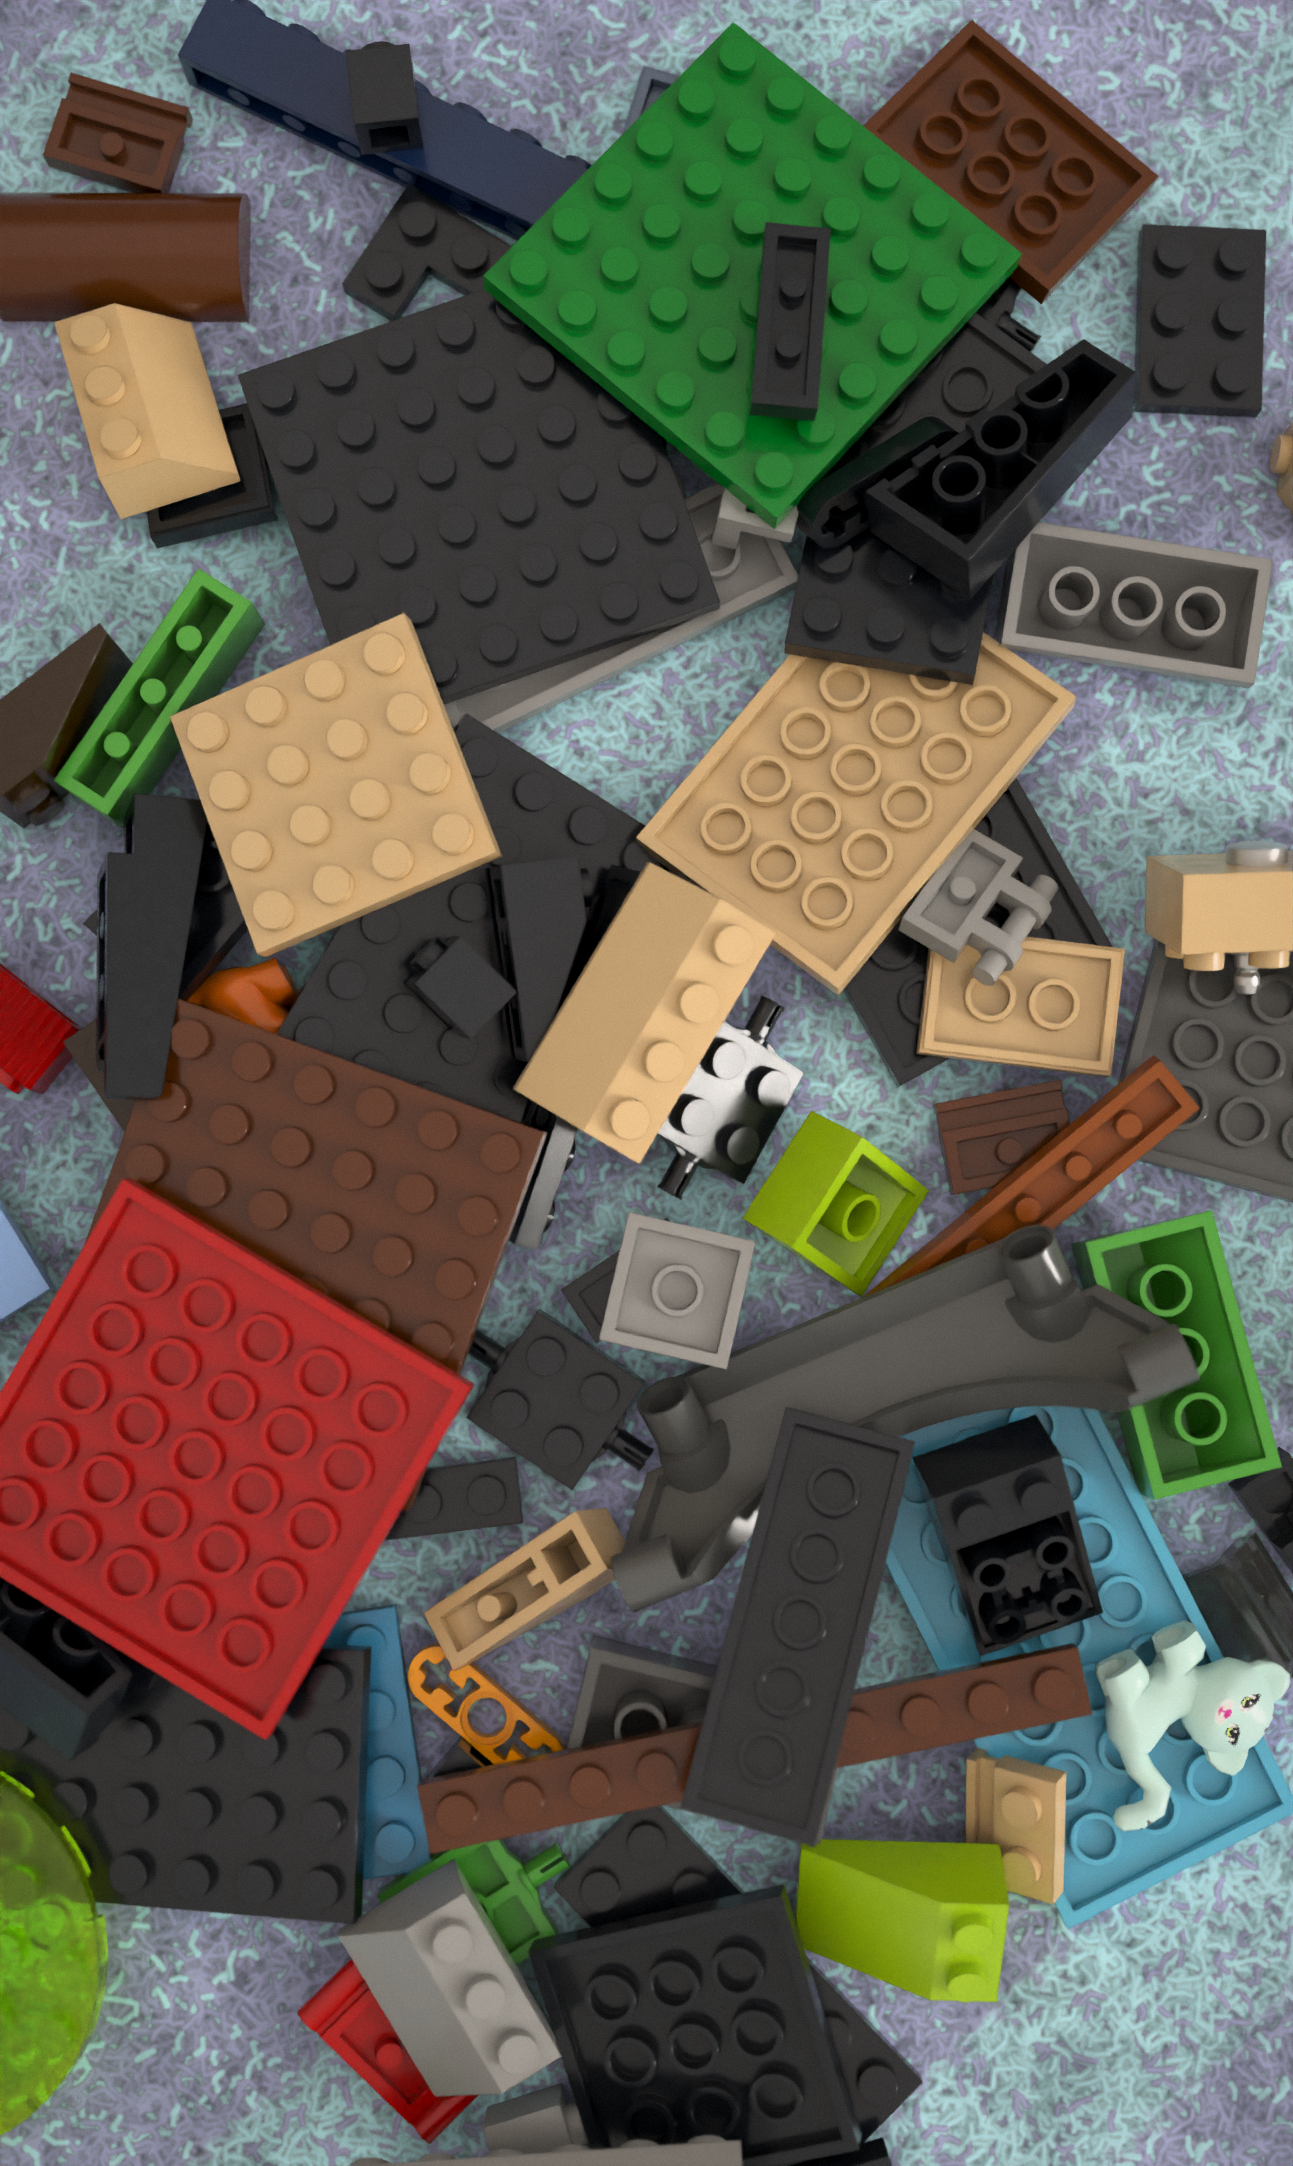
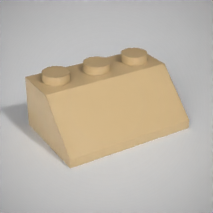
M116 303L54 322L98 478L120 519L241 481L191 322Z

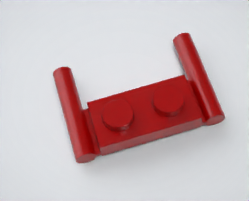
M351 1958L297 2011L303 2023L310 2030L316 2031L349 2066L415 2128L421 2138L428 2144H431L478 2096L433 2095Z

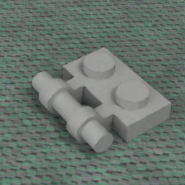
M973 829L929 879L902 917L899 931L953 963L966 945L971 946L979 951L981 958L972 969V974L980 983L991 986L1003 971H1010L1023 954L1022 942L1031 929H1039L1051 913L1052 907L1050 902L1059 887L1052 878L1046 875H1038L1030 887L1016 880L1014 876L1020 868L1023 857ZM995 903L1008 909L1010 913L1001 929L984 920Z

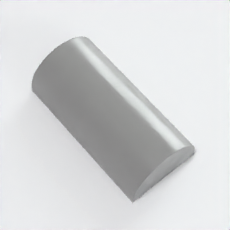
M1039 522L1007 559L996 624V641L1000 643L999 647H1006L1011 651L1250 688L1255 684L1273 559Z

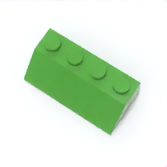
M1212 1210L1071 1243L1083 1290L1099 1284L1167 1321L1169 1325L1176 1323L1201 1379L1126 1411L1116 1412L1134 1481L1140 1494L1157 1500L1282 1467Z

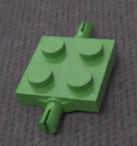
M503 1839L437 1852L429 1860L410 1872L403 1873L379 1888L377 1895L380 1902L383 1903L454 1859L517 1965L530 1957L528 1951L534 1940L559 1934L558 1928L541 1902L538 1886L571 1866L565 1852L562 1854V1848L557 1842L524 1863L519 1856L509 1850Z

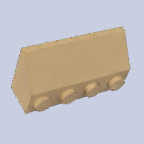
M647 862L513 1089L640 1164L776 933L721 898Z

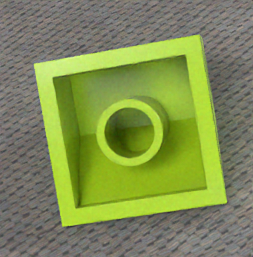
M811 1110L742 1219L782 1247L862 1297L929 1190L865 1138Z

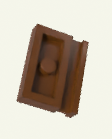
M70 72L68 78L70 87L65 99H61L43 152V157L48 166L135 193H169L184 148L183 139L187 127L190 128L193 121L189 108Z
M1061 1080L933 1104L950 1195L997 1186L1070 1125L1068 1111L1064 1106Z

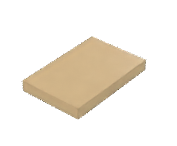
M1026 937L1021 944L1023 954L1010 971H1003L991 986L980 983L973 976L972 969L981 958L979 951L971 946L966 945L954 963L928 949L917 1054L1106 1078L1111 1076L1125 949Z

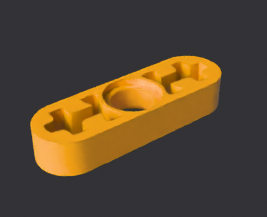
M439 1642L424 1646L415 1655L408 1670V1683L412 1693L494 1765L526 1758L524 1752L513 1743L506 1755L496 1748L509 1739L514 1731L517 1720H521L528 1726V1728L520 1733L519 1738L530 1748L536 1750L544 1743L551 1748L550 1753L566 1749L563 1740L555 1731L474 1662L460 1670L453 1671L452 1668L450 1670L449 1677L461 1689L464 1688L469 1677L479 1684V1686L466 1694L459 1711L454 1712L447 1706L456 1697V1694L451 1689L439 1683L432 1690L424 1683L428 1671L422 1663L428 1659L431 1663L438 1664L443 1658L447 1659ZM492 1698L503 1705L507 1719L505 1725L499 1731L486 1734L473 1727L469 1719V1710L477 1700Z

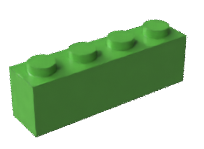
M198 568L69 757L54 782L74 798L124 829V816L134 794L150 795L181 749L170 716L217 696L265 625L252 602Z

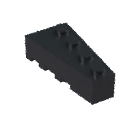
M1081 340L1015 387V395L992 411L985 407L965 421L966 429L939 448L931 445L911 459L912 467L895 479L888 482L884 478L866 491L870 532L971 600L1133 416L1136 372L1088 341Z
M0 1577V1707L72 1762L115 1719L133 1673L107 1642Z

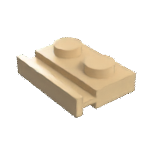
M977 1748L966 1759L965 1843L1000 1844L1007 1891L1054 1904L1064 1891L1066 1771L1006 1755L1001 1759L987 1756L986 1750Z

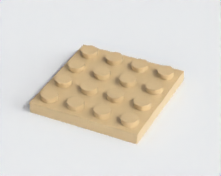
M405 613L170 716L258 955L268 957L502 857L411 619Z

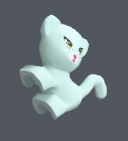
M1185 1620L1164 1627L1154 1633L1151 1638L1157 1655L1150 1666L1146 1667L1133 1649L1118 1652L1101 1660L1095 1667L1096 1675L1105 1696V1718L1108 1738L1120 1753L1127 1774L1144 1790L1143 1800L1134 1804L1122 1805L1115 1809L1113 1816L1115 1825L1123 1832L1141 1830L1165 1815L1171 1787L1155 1768L1148 1753L1158 1743L1168 1726L1177 1719L1181 1718L1185 1730L1193 1741L1203 1747L1207 1761L1217 1771L1231 1776L1239 1772L1245 1764L1249 1748L1255 1746L1267 1731L1273 1718L1274 1702L1284 1695L1290 1685V1675L1281 1665L1267 1660L1258 1659L1252 1662H1245L1225 1657L1203 1666H1197L1196 1664L1203 1659L1205 1644L1195 1625Z

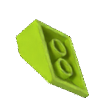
M821 1839L820 1844L816 1843V1847L800 1843L795 1920L804 1949L928 2000L960 2001L966 2003L997 2002L1010 1906L1000 1844Z

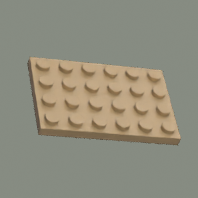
M984 632L973 685L790 654L638 834L636 840L657 861L680 878L721 898L775 932L776 934L770 945L839 996L901 920L936 870L971 831L976 828L1073 709L1076 696L1006 647H999L1000 643Z

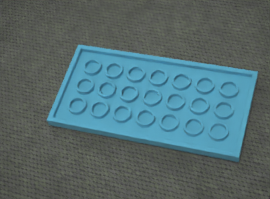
M1027 1406L998 1409L961 1416L899 1436L903 1439L915 1441L885 1565L938 1671L1071 1643L1078 1647L1092 1715L973 1740L976 1748L986 1750L987 1756L1001 1759L1006 1755L1066 1771L1064 1891L1054 1905L1067 1929L1293 1814V1794L1263 1736L1255 1746L1249 1748L1243 1768L1231 1776L1217 1771L1207 1761L1203 1747L1193 1741L1183 1727L1180 1718L1168 1726L1158 1743L1148 1753L1155 1768L1171 1787L1165 1815L1141 1830L1123 1832L1115 1825L1113 1818L1115 1809L1122 1805L1134 1804L1143 1800L1144 1790L1127 1774L1120 1753L1108 1738L1105 1718V1696L1096 1675L1095 1666L1101 1660L1127 1649H1133L1146 1667L1150 1666L1157 1655L1151 1637L1160 1629L1183 1620L1195 1625L1205 1644L1203 1659L1196 1664L1197 1666H1203L1223 1659V1656L1098 1410L1065 1406ZM1036 1414L1061 1454L1103 1613L980 1656L930 1517L913 1457Z

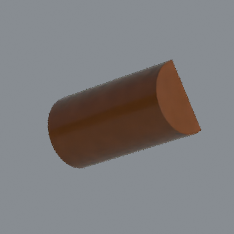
M0 192V318L3 322H57L116 303L187 322H249L251 202L246 193Z

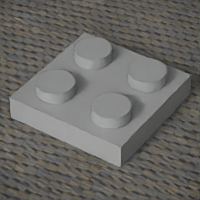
M629 1212L599 1340L727 1370L756 1241Z

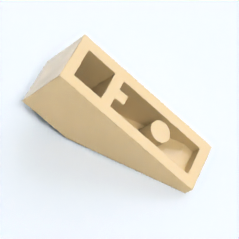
M607 1508L574 1511L424 1612L453 1671L460 1670L585 1600L615 1580L611 1560L612 1556L623 1552L625 1540Z

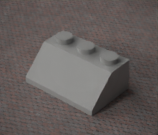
M454 1859L359 1917L355 1924H347L337 1930L339 1939L434 2096L503 2094L561 2057L546 2014Z

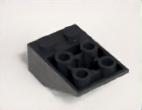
M1036 1414L913 1457L930 1517L980 1656L1103 1613L1061 1454Z

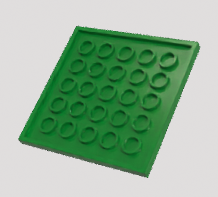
M733 22L483 275V288L775 529L798 505L805 493L825 476L1015 271L1019 265L1022 253ZM766 222L831 229L819 399L815 421L749 415L763 236Z

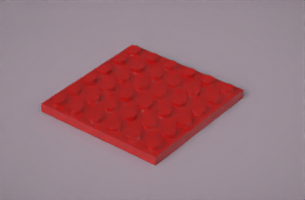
M122 1179L0 1392V1577L254 1734L267 1740L273 1734L475 1384L133 1179Z

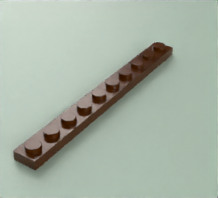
M1071 1643L854 1689L835 1769L1092 1715L1078 1647ZM703 1721L419 1780L417 1789L430 1854L682 1801Z

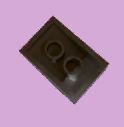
M100 623L0 699V812L22 828L27 827L30 823H33L35 826L42 825L62 811L65 806L63 798L69 793L54 782V780L133 665L131 660Z

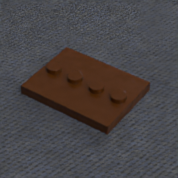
M973 20L960 30L863 125L1022 253L1018 267L1009 278L1040 304L1063 283L1152 189L1159 177Z

